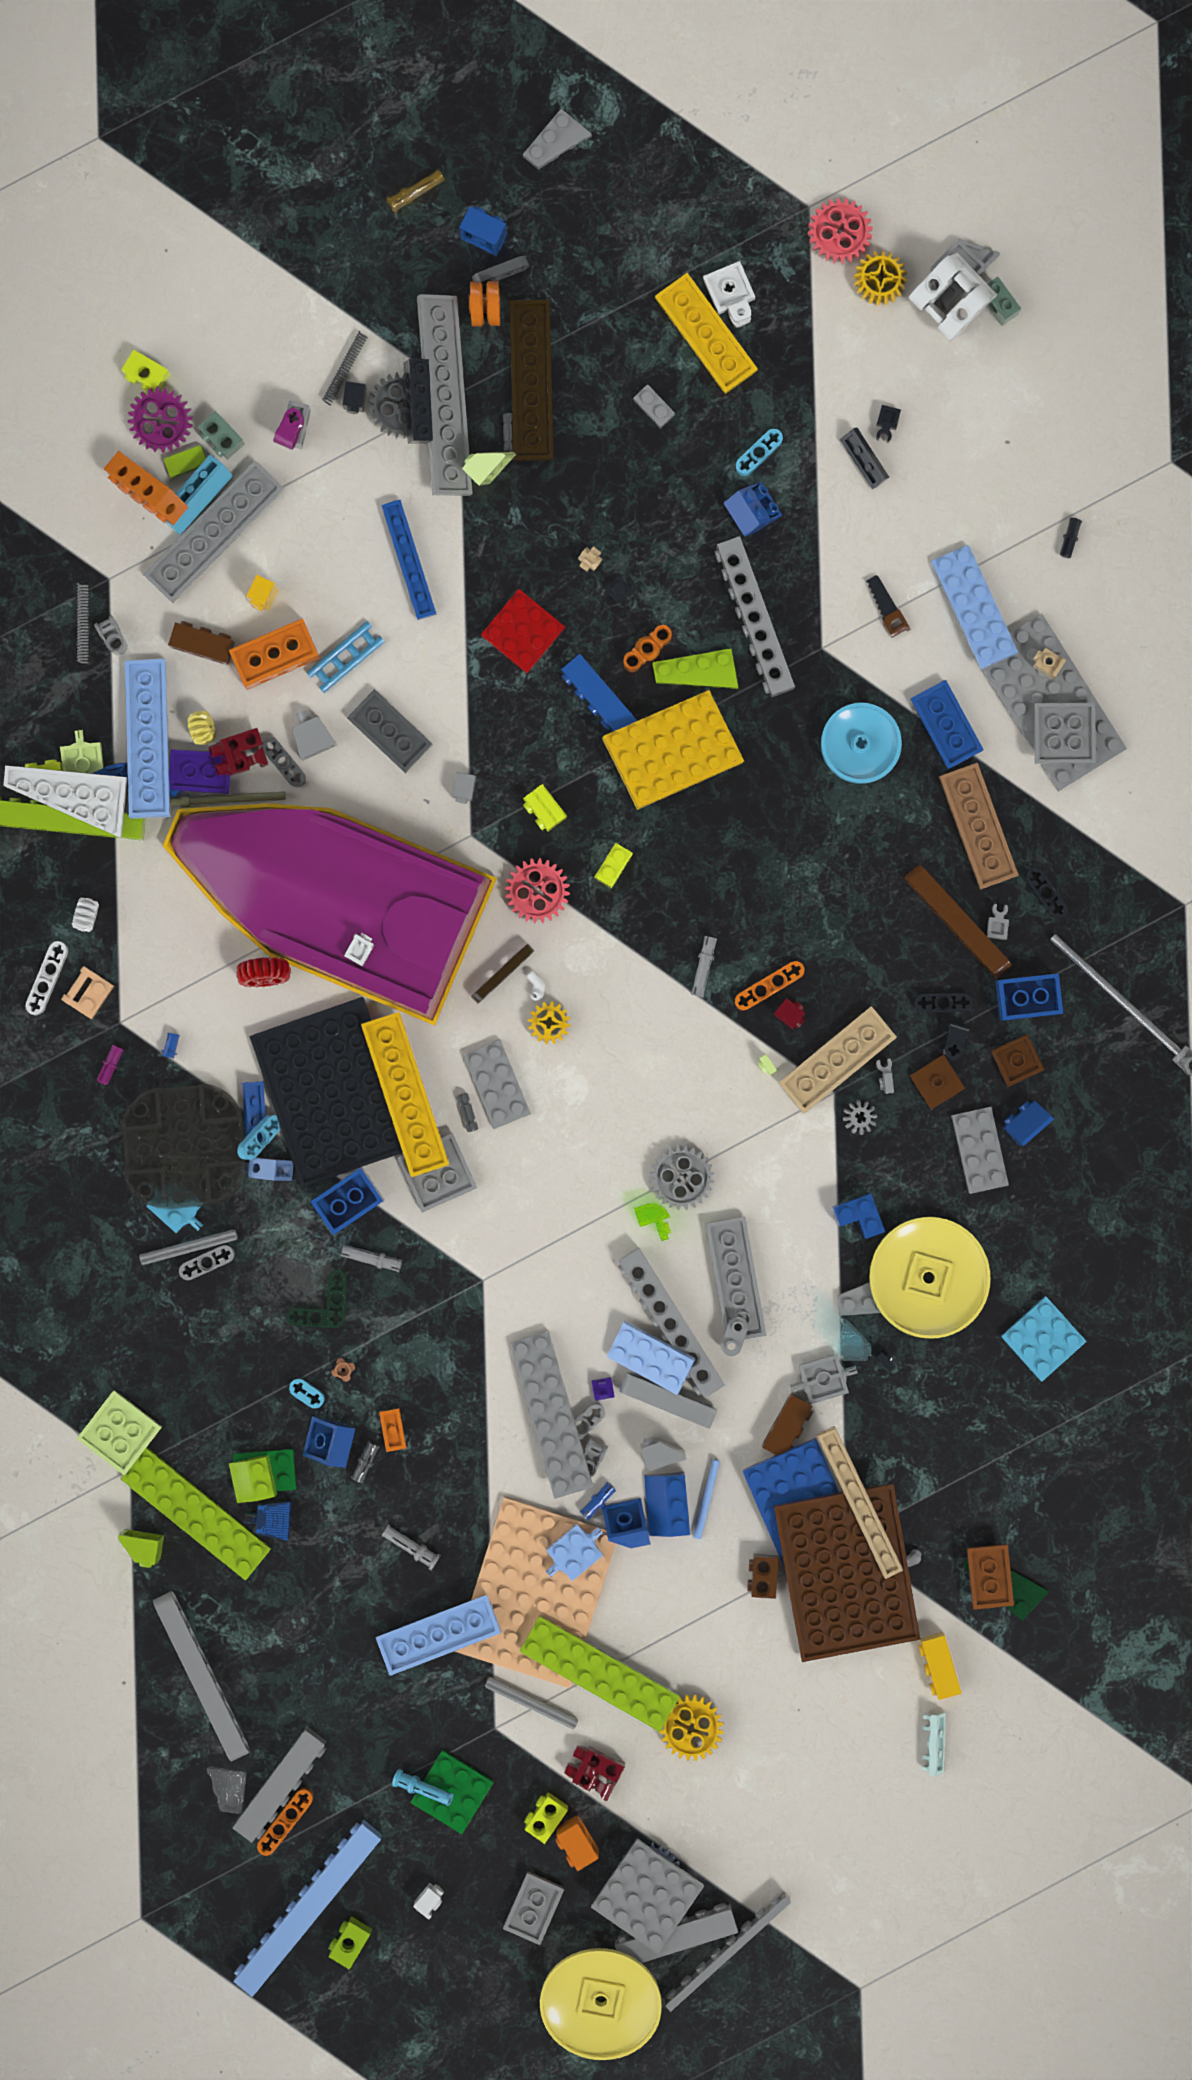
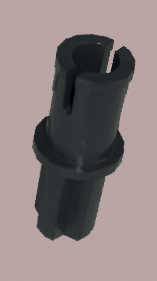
M1072 517L1069 519L1066 534H1063L1064 541L1060 551L1061 557L1071 558L1075 542L1078 541L1077 536L1082 520Z

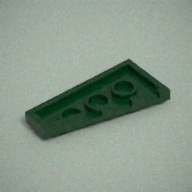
M967 1559L962 1566L969 1571ZM1010 1570L1014 1606L1006 1607L1023 1621L1049 1591Z

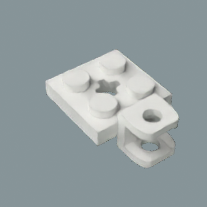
M736 262L703 276L704 283L718 315L728 311L729 318L736 328L750 323L751 309L748 302L755 300V295L741 262ZM728 283L730 286L734 285L735 287L730 293L724 290Z

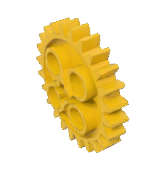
M687 1694L685 1700L680 1696L678 1704H675L663 1725L664 1729L659 1732L665 1734L661 1741H668L665 1748L672 1747V1755L679 1752L678 1759H681L683 1755H686V1761H689L691 1756L697 1761L698 1755L705 1759V1752L712 1755L711 1747L718 1749L719 1746L716 1741L722 1742L723 1740L718 1736L725 1732L719 1729V1727L725 1724L722 1721H718L722 1714L715 1713L718 1707H710L712 1701H709L707 1704L704 1703V1696L700 1701L697 1694L694 1695L693 1699H690L689 1694ZM683 1709L690 1711V1719L682 1717L681 1711ZM706 1717L710 1721V1726L703 1727L700 1724V1718ZM677 1719V1720H679L680 1722L684 1723L685 1725H683V1724H678V1723L675 1722V1720ZM691 1723L695 1724V1729L707 1732L708 1736L704 1735L703 1733L697 1730L690 1732V1728L688 1726ZM675 1728L682 1729L684 1733L682 1738H677L674 1735ZM694 1736H699L702 1739L701 1746L694 1745L692 1741Z

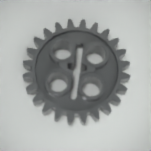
M396 372L394 379L388 374L387 382L381 378L380 383L382 386L375 384L374 387L377 391H371L370 393L374 398L368 400L370 404H373V406L368 408V411L374 412L370 416L371 419H377L374 425H382L380 432L387 429V436H390L393 432L395 433V439L398 438L399 434H402L403 439H405L407 424L401 420V416L406 414L404 374L400 378L398 372ZM397 388L401 395L398 397L392 396L390 389ZM386 397L392 402L385 401L384 398ZM403 402V408L401 410L398 409V404ZM385 406L390 407L393 410V414H384L382 408Z

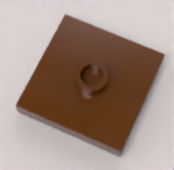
M1028 1034L991 1050V1054L1007 1087L1045 1070Z
M944 1054L909 1075L930 1110L965 1089Z

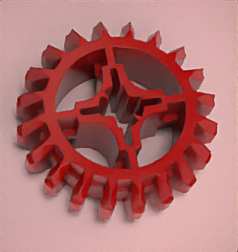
M278 957L249 959L238 964L236 978L238 983L245 987H271L287 982L290 979L291 967L288 960Z

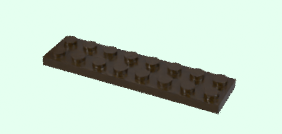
M510 300L513 452L516 454L513 460H554L550 300Z

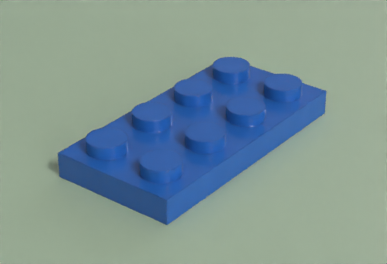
M946 680L910 699L947 769L984 750Z

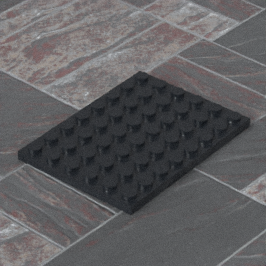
M364 997L249 1036L302 1188L403 1153L361 1026L363 1023L372 1021Z

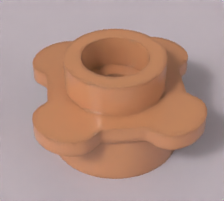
M339 1358L336 1361L335 1369L332 1370V1375L342 1378L343 1381L347 1382L351 1378V1372L355 1370V1365L345 1362L343 1358Z

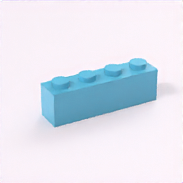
M210 454L175 493L188 506L187 510L174 526L168 521L165 523L181 535L233 475L220 461Z

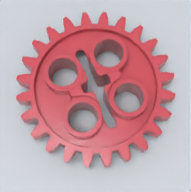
M837 198L834 204L829 199V206L822 203V210L816 208V215L811 216L813 222L809 223L808 227L813 230L808 231V236L813 237L809 243H815L813 251L819 249V257L823 254L826 255V262L829 258H833V264H835L836 260L840 259L842 265L844 259L847 258L848 262L851 263L852 256L859 259L858 252L864 254L866 251L864 247H869L870 242L867 240L872 239V234L868 232H871L873 227L867 225L871 223V218L865 219L868 212L861 213L862 205L857 208L854 207L855 201L848 204V198H846L844 203H841L840 198ZM837 214L841 220L833 221L830 216ZM856 223L859 228L851 230L848 225ZM842 228L843 232L838 234L837 231ZM829 232L832 238L824 239L822 233ZM847 241L850 247L843 248L840 242Z
M539 858L538 863L535 864L533 859H531L530 865L523 861L524 868L521 869L519 866H516L518 872H510L514 878L506 880L511 884V886L505 887V890L510 891V894H507L505 897L512 899L508 906L514 905L515 907L512 912L519 911L518 918L525 915L526 922L533 918V922L536 924L537 918H540L541 922L544 923L545 917L552 921L551 915L554 914L558 917L557 910L564 911V907L561 904L568 903L564 896H568L570 893L564 889L570 886L569 884H563L567 876L560 877L563 870L561 869L556 872L557 865L554 864L552 867H549V860L542 864L541 858ZM532 872H538L541 876L540 880L536 883L531 882L529 879ZM522 881H527L535 888L542 887L541 892L553 901H547L540 894L534 896V891L523 884ZM550 883L557 886V891L554 894L546 892V886ZM522 888L529 891V896L526 899L518 897V891ZM537 900H543L546 903L543 910L535 909L534 904Z

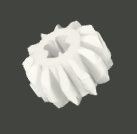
M90 898L79 899L74 913L73 928L83 932H90L93 929L99 907L97 901Z

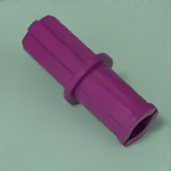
M112 1045L106 1060L103 1061L104 1065L97 1078L99 1083L104 1085L109 1083L115 1068H118L117 1063L124 1051L123 1049Z

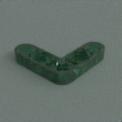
M336 1269L329 1274L327 1309L293 1308L287 1313L288 1323L291 1326L339 1328L342 1326L346 1318V1273L343 1270ZM336 1273H340V1277H343V1280L339 1282V1287H343V1291L339 1289L331 1290V1286L336 1287V1281L332 1280ZM334 1293L342 1295L343 1300L340 1304L332 1302L331 1297ZM331 1307H342V1311L338 1310V1317H341L342 1320L338 1321L337 1324H334V1321L331 1320V1317L335 1314V1310H330ZM295 1311L298 1312V1315L304 1316V1311H308L307 1323H304L305 1319H298L296 1323L290 1316ZM313 1312L320 1313L322 1317L320 1323L316 1324L311 1321L310 1316Z

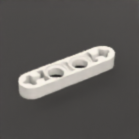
M53 942L47 951L26 1002V1010L30 1014L40 1015L46 1008L68 955V947L63 942ZM59 945L64 950L63 954H58L56 958L60 960V963L49 960L50 956L55 958L56 951H54V948L59 947ZM50 963L56 966V972L52 975L46 972V966ZM46 982L49 988L46 993L39 992V983ZM34 994L45 997L44 1000L39 999L38 1005L40 1009L32 1011L31 1003H35L38 998L34 997Z

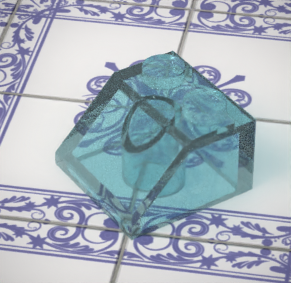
M840 1317V1358L843 1361H868V1356H871V1344L845 1317Z

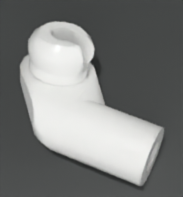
M533 970L526 977L533 984L531 998L537 1001L541 1000L545 994V982Z

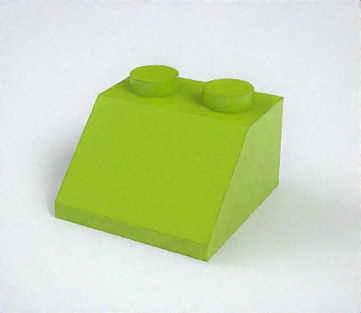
M269 1454L229 1463L237 1503L253 1502L277 1495Z
M124 1529L118 1535V1540L134 1562L140 1563L139 1566L151 1568L152 1565H155L161 1559L164 1535Z

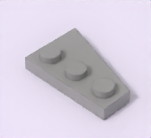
M560 109L524 152L523 157L537 169H540L558 158L565 151L571 150L578 143L592 137V134L565 111Z

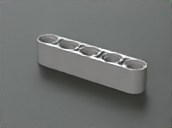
M627 1372L619 1392L709 1429L717 1413V1409L680 1393L676 1395L658 1384Z

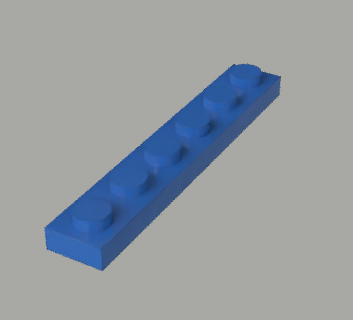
M401 499L381 505L417 620L437 615Z

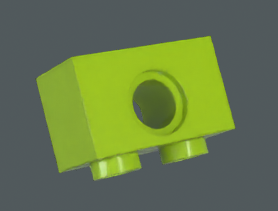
M353 1917L348 1922L344 1921L339 1929V1932H341L339 1938H334L328 1948L331 1950L329 1957L350 1969L369 1938L372 1929ZM346 1938H350L353 1940L354 1944L348 1946L344 1943L343 1940Z

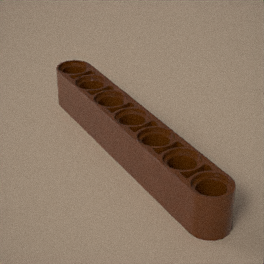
M920 864L904 877L912 889L996 979L1012 966L1003 953Z

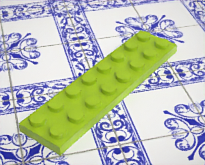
M147 1447L125 1476L120 1479L245 1581L271 1550L268 1544Z
M540 1615L519 1652L659 1732L680 1697L675 1692Z

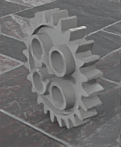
M677 1145L674 1152L669 1147V1154L667 1155L662 1151L663 1159L656 1157L659 1164L652 1165L656 1169L655 1172L650 1173L651 1176L655 1177L650 1183L656 1184L652 1191H659L656 1198L663 1196L662 1204L669 1201V1208L676 1204L677 1210L680 1209L681 1205H684L685 1210H688V1204L696 1208L695 1201L702 1204L701 1197H709L705 1193L706 1190H713L708 1186L709 1183L715 1182L709 1179V1176L714 1175V1172L708 1171L712 1164H705L708 1157L701 1159V1151L694 1154V1147L690 1152L687 1145L684 1146L683 1150H680V1147ZM681 1158H687L689 1160V1167L680 1169L678 1161ZM671 1163L677 1167L681 1174H687L685 1179L694 1189L693 1192H690L682 1181L677 1182L679 1177L670 1166ZM666 1170H670L674 1174L673 1179L669 1182L664 1181L662 1178V1174ZM693 1174L701 1175L702 1181L700 1184L693 1185L690 1178ZM678 1186H683L686 1189V1194L683 1197L675 1195V1189Z

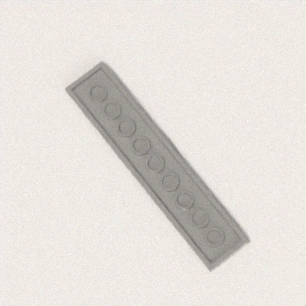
M420 294L417 296L421 355L422 359H429L433 441L429 442L428 446L432 495L470 496L472 495L471 477L462 469L466 465L464 461L469 456L457 296Z

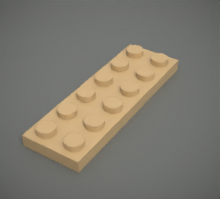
M871 1006L783 1078L779 1085L802 1113L805 1114L897 1037Z

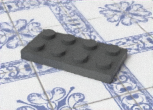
M375 689L347 717L355 727L405 774L433 745Z

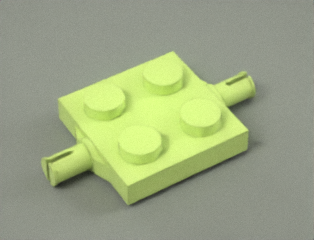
M83 730L74 731L76 743L60 747L63 771L91 774L104 768L101 743L84 742Z

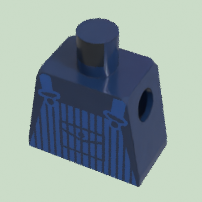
M292 1500L259 1503L257 1512L246 1511L245 1523L256 1524V1534L288 1541L290 1538Z

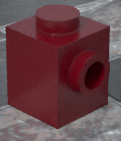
M787 998L773 1014L790 1029L794 1027L799 1028L805 1021V1018H803L805 1012L802 1011L804 1007L797 1001L792 1003Z

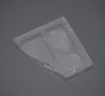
M208 1767L207 1773L208 1775L210 1774L213 1783L212 1788L218 1798L217 1803L220 1811L241 1814L247 1772Z

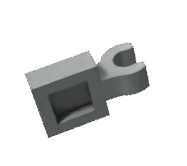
M887 1059L888 1064L886 1067L880 1065V1060L876 1061V1067L883 1073L882 1078H879L880 1090H884V1094L894 1093L891 1059Z

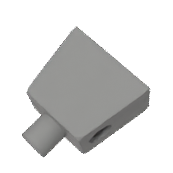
M307 709L296 713L300 724L293 727V732L302 761L337 746L335 740L318 716L311 719Z

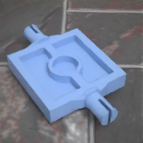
M576 1523L546 1549L555 1563L546 1570V1573L552 1577L561 1570L572 1581L603 1556V1553L598 1549L594 1541L603 1534V1531L597 1527L588 1534Z

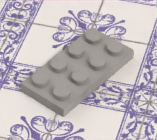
M501 1040L463 1055L493 1129L531 1114Z
M987 1107L951 1115L968 1193L972 1194L1008 1186L992 1108Z

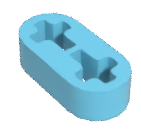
M302 1378L294 1379L289 1386L291 1394L311 1408H319L325 1401L324 1394ZM301 1382L303 1384L302 1388L307 1391L306 1394L302 1391L295 1392L296 1387L294 1383L299 1384ZM308 1393L313 1396L318 1394L320 1403L312 1404V1398L308 1396Z

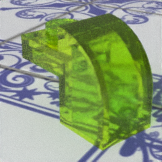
M646 1203L633 1207L640 1227L655 1223L661 1241L669 1239L668 1234H671L668 1222L664 1223L663 1220L670 1218V1215L663 1206L656 1203Z

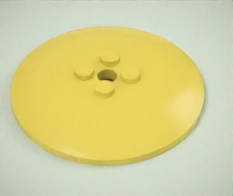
M922 1217L900 1224L880 1242L871 1261L870 1288L877 1308L894 1327L906 1334L920 1338H941L959 1332L978 1316L988 1297L990 1268L983 1248L968 1230L947 1219ZM926 1272H931L934 1276V1280L930 1284L925 1283L923 1280V1275Z
M587 1949L566 1957L550 1971L541 1990L540 2011L543 2023L549 2034L560 2046L569 2052L588 2059L610 2060L635 2052L652 2037L661 2017V1994L653 1975L641 1962L628 1954L616 1950ZM603 1996L607 2000L605 2002H598L596 1998Z

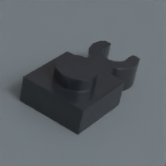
M886 405L881 406L876 426L882 428L877 432L876 440L879 441L881 434H886V443L890 442L892 438L890 429L896 431L901 409Z

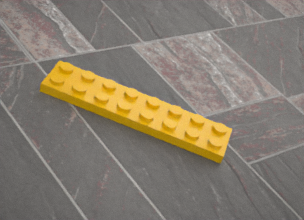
M400 1012L361 1024L410 1176L414 1177L450 1165Z

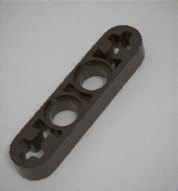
M529 944L525 945L483 984L471 998L479 1004L531 956L535 950Z

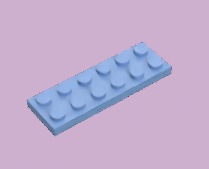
M969 545L932 560L934 570L980 670L1018 654L1017 648Z
M486 1594L377 1636L376 1640L391 1676L498 1635L502 1631L489 1596Z

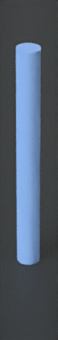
M712 1459L693 1538L700 1540L720 1461Z

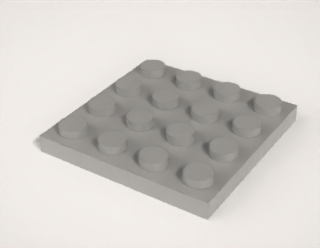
M637 1838L592 1903L591 1908L658 1954L703 1889L704 1884Z

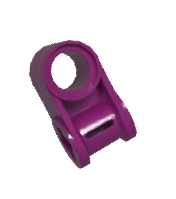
M290 408L284 413L283 419L273 438V442L291 450L294 449L304 425V417L298 409ZM295 415H296L297 418H298V421H295V420H294L293 423H292V421L290 420V417H295Z

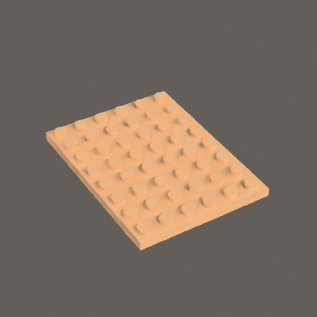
M504 1497L471 1599L473 1600L488 1594L502 1633L458 1649L455 1652L570 1688L572 1684L570 1680L519 1652L539 1615L585 1641L616 1543L608 1541L606 1529L599 1527L603 1534L594 1540L598 1549L603 1553L601 1558L573 1581L561 1570L550 1577L546 1570L555 1563L546 1549L576 1523L588 1534L593 1532L598 1526Z

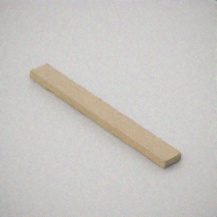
M833 1426L816 1434L884 1578L887 1579L903 1571L836 1427Z

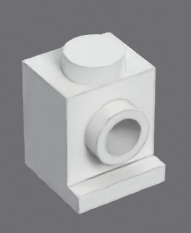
M429 1883L414 1901L413 1907L427 1919H430L432 1917V1909L435 1911L442 1903L440 1899L444 1891L435 1884L433 1886Z

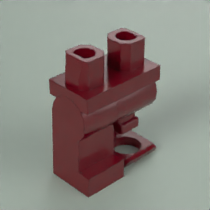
M258 728L221 739L208 748L212 758L221 755L223 763L214 766L217 776L227 775L229 777L250 770V766L260 764L262 768L269 765L264 749L261 747L263 743ZM259 748L255 754L250 756L244 754L245 751Z
M577 1745L572 1756L581 1760V1763L578 1767L569 1762L564 1773L572 1778V1783L579 1785L587 1791L595 1789L600 1794L602 1800L608 1801L625 1768V1763L611 1758L591 1746L587 1749ZM598 1775H602L611 1780V1782L604 1784L602 1780L598 1779Z

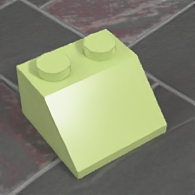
M514 452L472 453L464 461L466 465L462 469L478 485L490 484L516 454Z

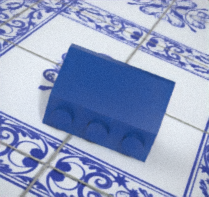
M685 1473L644 1475L650 1536L676 1537L690 1535Z

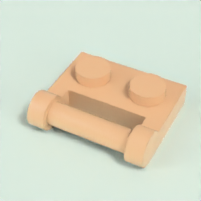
M83 966L80 970L81 974L67 995L64 994L61 1000L90 1019H93L114 985ZM90 977L93 979L79 1002L73 1000L86 979Z

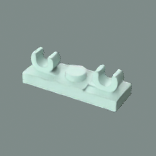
M937 1712L923 1716L924 1719L930 1721V1726H923L924 1730H930L927 1741L929 1754L922 1756V1759L929 1761V1766L922 1767V1770L929 1771V1776L936 1777L944 1773L946 1712Z

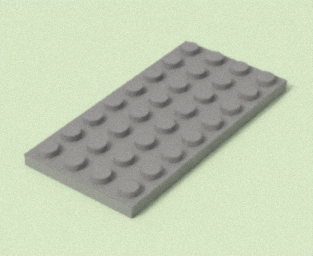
M1040 614L1010 633L1018 654L981 670L1033 753L1035 703H1095L1096 763L1041 764L1059 792L1127 748L1043 614ZM1047 648L1061 658L1066 659V662L1053 680L1033 667L1035 663L1033 658L1038 650L1043 651ZM1046 658V659H1045L1046 664H1048V665H1051V664H1052V660H1051V659H1049V658Z

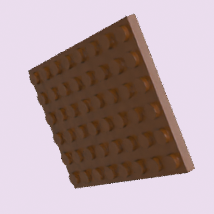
M893 1483L865 1488L903 1568V1571L887 1579L884 1578L844 1492L774 1505L802 1662L921 1640Z

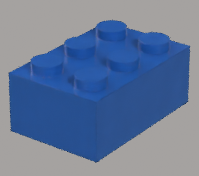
M1059 974L995 981L1000 1021L1063 1014Z
M361 1167L312 1200L311 1203L334 1235L385 1200L363 1167Z

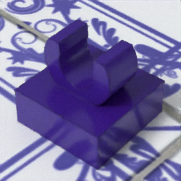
M611 1377L591 1380L595 1401L615 1397Z

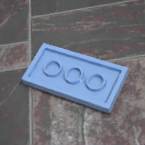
M627 1321L623 1322L607 1355L613 1361L676 1395L679 1394L695 1361L694 1357Z

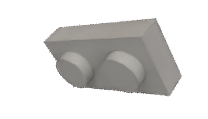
M649 385L645 386L633 398L660 429L675 416L672 409Z

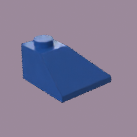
M641 1498L607 1505L602 1508L608 1541L631 1549L651 1544Z

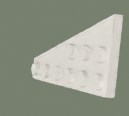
M5 766V787L122 838L127 786L126 777Z

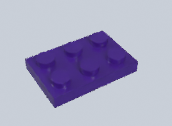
M171 749L170 790L229 794L230 776H217L214 767L216 764L223 763L221 755L212 758L209 752Z

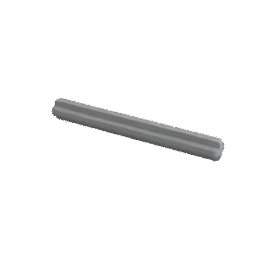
M233 1229L140 1255V1262L142 1265L234 1241L238 1239L237 1233Z
M489 1677L485 1684L487 1689L571 1729H575L578 1723L577 1718L492 1677Z

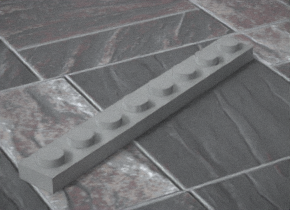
M785 1892L781 1895L779 1893L775 1895L767 1908L762 1907L756 1913V1918L751 1922H745L740 1928L741 1931L736 1936L733 1934L726 1940L724 1947L714 1950L710 1955L711 1958L706 1963L704 1961L696 1967V1972L692 1976L687 1975L676 1990H670L665 1996V2006L671 2012L784 1910L791 1903L790 1897Z

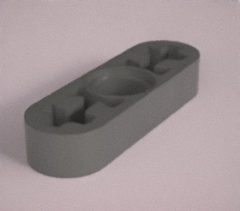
M520 256L478 272L472 276L473 281H481L483 286H485L488 281H498L526 270L529 267L526 256Z
M271 737L265 739L262 747L271 762L291 786L296 788L303 786L306 782V776L277 739ZM269 742L271 744L276 743L275 749L278 753L281 750L283 753L276 756L271 750L267 751V744ZM282 757H287L290 761L289 766L286 768L279 767L278 761ZM292 769L296 775L301 774V781L299 783L296 781L292 782L293 776L290 773L286 775L285 772Z

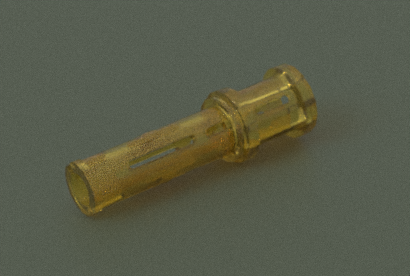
M437 170L408 189H400L399 193L391 198L387 197L386 201L393 213L396 214L400 208L407 204L411 205L413 199L444 182L445 179L442 173Z

